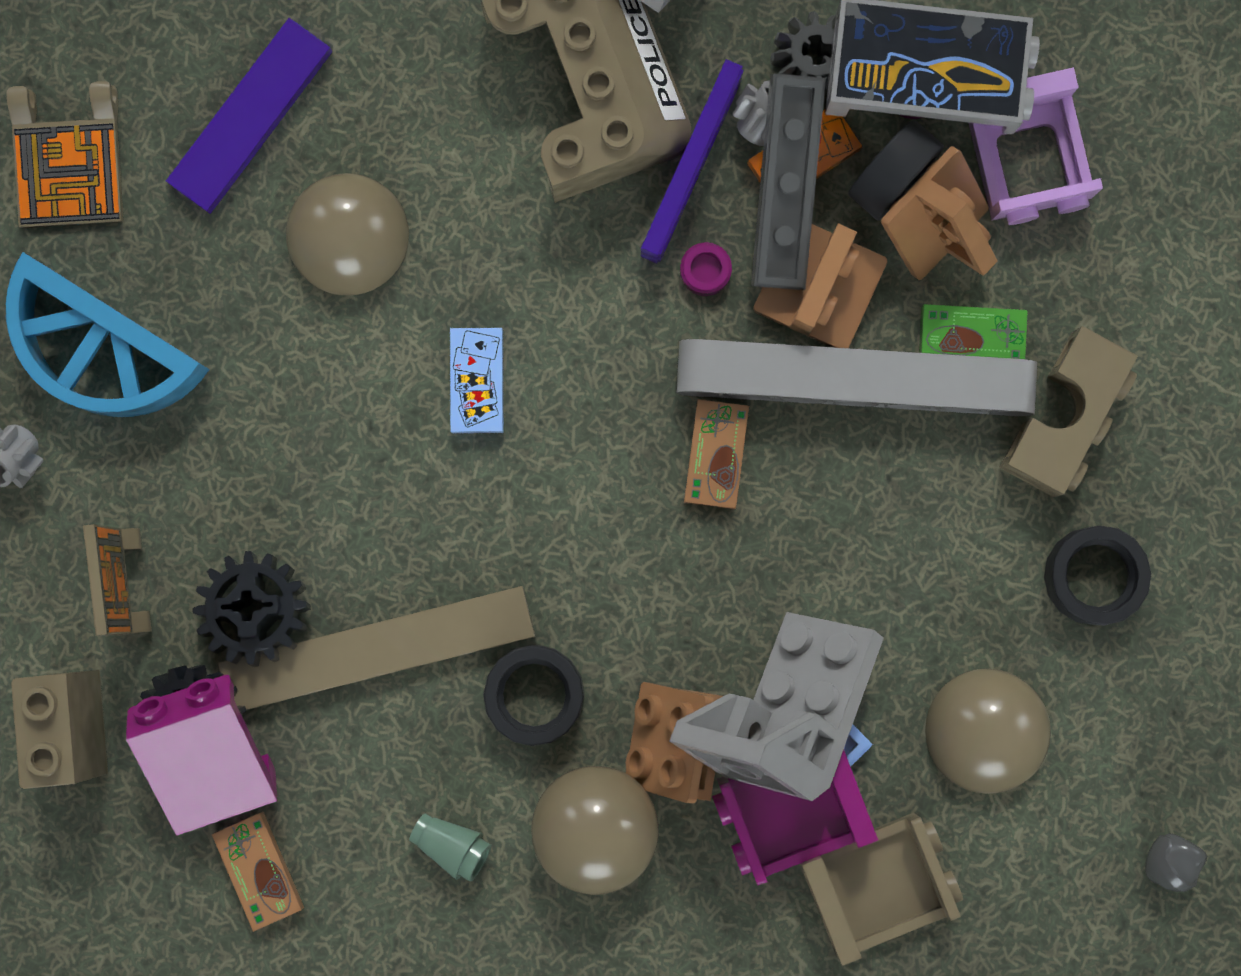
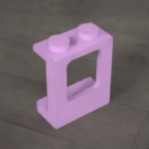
M1074 67L1027 78L1026 88L1034 89L1032 114L1029 121L1023 120L1021 126L1016 130V132L1047 126L1054 131L1067 186L1010 198L997 149L998 137L1006 135L1002 133L1003 126L969 123L992 221L1007 218L1008 225L1021 224L1039 218L1038 210L1056 206L1059 214L1075 212L1089 207L1088 199H1092L1103 189L1101 178L1092 180L1072 99L1073 93L1079 88Z

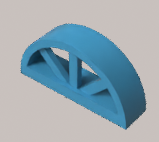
M22 252L14 267L7 289V329L13 349L24 369L38 385L52 396L91 413L112 417H134L159 411L182 399L201 382L210 370ZM40 287L73 308V310L34 318L38 288ZM94 323L58 377L43 357L36 336ZM110 333L124 398H93L74 391V387ZM131 345L174 373L161 384L141 393Z

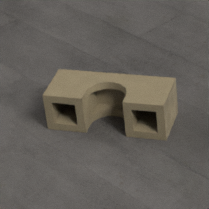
M1083 326L1073 331L1047 377L1066 388L1071 394L1074 401L1072 420L1062 429L1049 427L1034 418L1023 422L999 468L1052 497L1064 495L1067 489L1073 492L1087 471L1088 464L1082 462L1091 443L1098 446L1112 424L1113 419L1106 415L1114 400L1117 398L1122 401L1135 382L1137 373L1131 371L1138 356Z

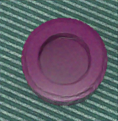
M709 242L698 243L689 248L681 260L680 276L682 282L694 294L700 296L717 294L726 287L732 273L731 259L727 252L719 245Z

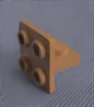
M951 146L938 160L928 167L925 174L907 193L891 206L890 210L882 218L881 224L909 272L918 280H922L947 253L983 276L998 262L988 243L991 235L978 222L988 211L989 206L962 152Z
M838 223L833 233L812 224L806 289L794 290L762 287L753 310L761 316L830 347L849 348L886 267L887 258L853 243L857 232Z
M643 682L640 687L639 699L635 705V722L630 750L626 757V774L635 779L647 792L684 803H695L697 799L711 801L715 771L669 742L677 720L723 696Z

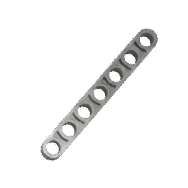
M686 339L679 341L676 393L699 397L1032 416L1035 415L1037 362L1011 358Z

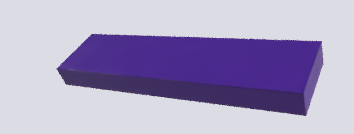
M288 18L166 179V182L207 213L211 214L332 54L331 48L291 18Z
M728 59L725 60L642 244V258L656 264L661 262L741 84L744 72L742 70L743 66Z

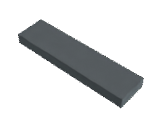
M770 74L751 279L752 286L794 290L806 289L826 78Z

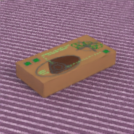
M697 400L684 503L736 509L749 406Z
M263 811L212 834L253 932L304 908Z

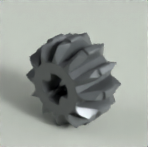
M815 11L809 12L806 26L796 17L789 20L787 26L789 33H777L774 44L780 50L772 53L770 58L771 65L783 68L778 74L826 78L825 89L828 91L836 15H831L828 18L826 26L819 24V16ZM808 49H817L818 57L823 58L821 65H813L811 56H807Z

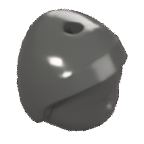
M1176 834L1160 835L1154 841L1147 854L1145 872L1148 879L1167 890L1186 892L1197 885L1201 869L1207 861V854L1196 844Z

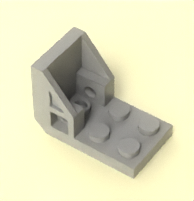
M786 612L754 700L729 693L677 720L669 742L723 777L813 801L830 788L884 638L873 629Z

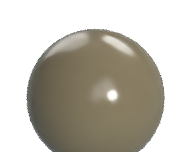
M334 174L311 184L301 193L292 206L286 226L287 248L296 269L315 287L336 295H359L383 285L400 267L409 242L407 217L398 199L380 182L359 174Z
M976 669L953 678L937 693L927 714L925 735L931 758L946 778L969 791L995 794L1009 791L1022 785L1037 772L1048 752L1051 726L1047 709L1042 699L1028 683L1006 671Z
M606 766L580 767L555 779L541 795L532 818V844L541 866L560 885L582 894H608L630 885L650 864L655 854L659 837L657 813L648 793L628 774Z

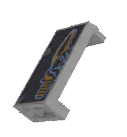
M840 0L835 18L825 115L846 117L849 109L1003 126L1002 133L1014 134L1023 123V120L1029 121L1034 103V89L1026 88L1028 68H1035L1040 45L1039 37L1032 36L1033 18L878 0Z

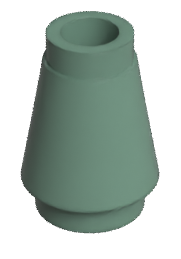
M426 813L420 817L409 838L410 842L417 845L420 850L454 879L458 880L463 877L470 882L476 878L482 869L492 847L490 843L482 839L483 833L436 817L433 818Z

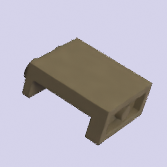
M100 670L23 677L12 680L18 774L21 788L28 789L76 784L108 774Z
M911 813L874 828L879 841L860 848L855 843L800 863L836 957L842 966L861 959V951L943 918L953 921L961 917L956 903L962 901L963 896L952 871L943 873L936 853L943 851V847L931 821L923 824L922 819L918 815Z

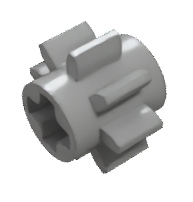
M770 81L763 82L759 90L753 85L747 84L736 101L738 106L733 112V116L739 119L737 128L740 134L749 142L759 146H764Z
M9 425L4 430L0 428V487H6L13 481L16 486L23 488L43 462V458L36 455L39 449L37 439L29 430L22 426Z

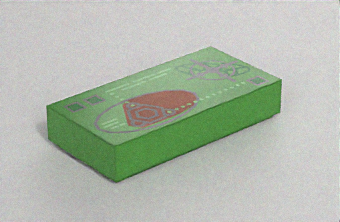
M924 304L921 307L919 353L1025 359L1027 310Z

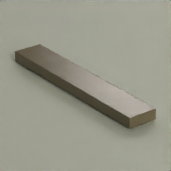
M520 586L298 642L294 650L286 646L278 647L280 660L277 662L271 661L263 653L261 654L258 667L248 665L245 656L237 664L223 661L218 663V667L221 673L230 676L234 686L238 689L234 697L236 705L245 706L247 710L536 636L524 588Z

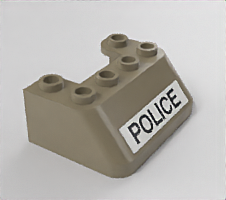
M480 0L486 23H491L495 29L502 33L519 34L547 24L581 113L582 119L554 129L546 136L542 144V162L549 178L551 194L555 203L674 159L685 151L691 138V123L643 2L639 0Z

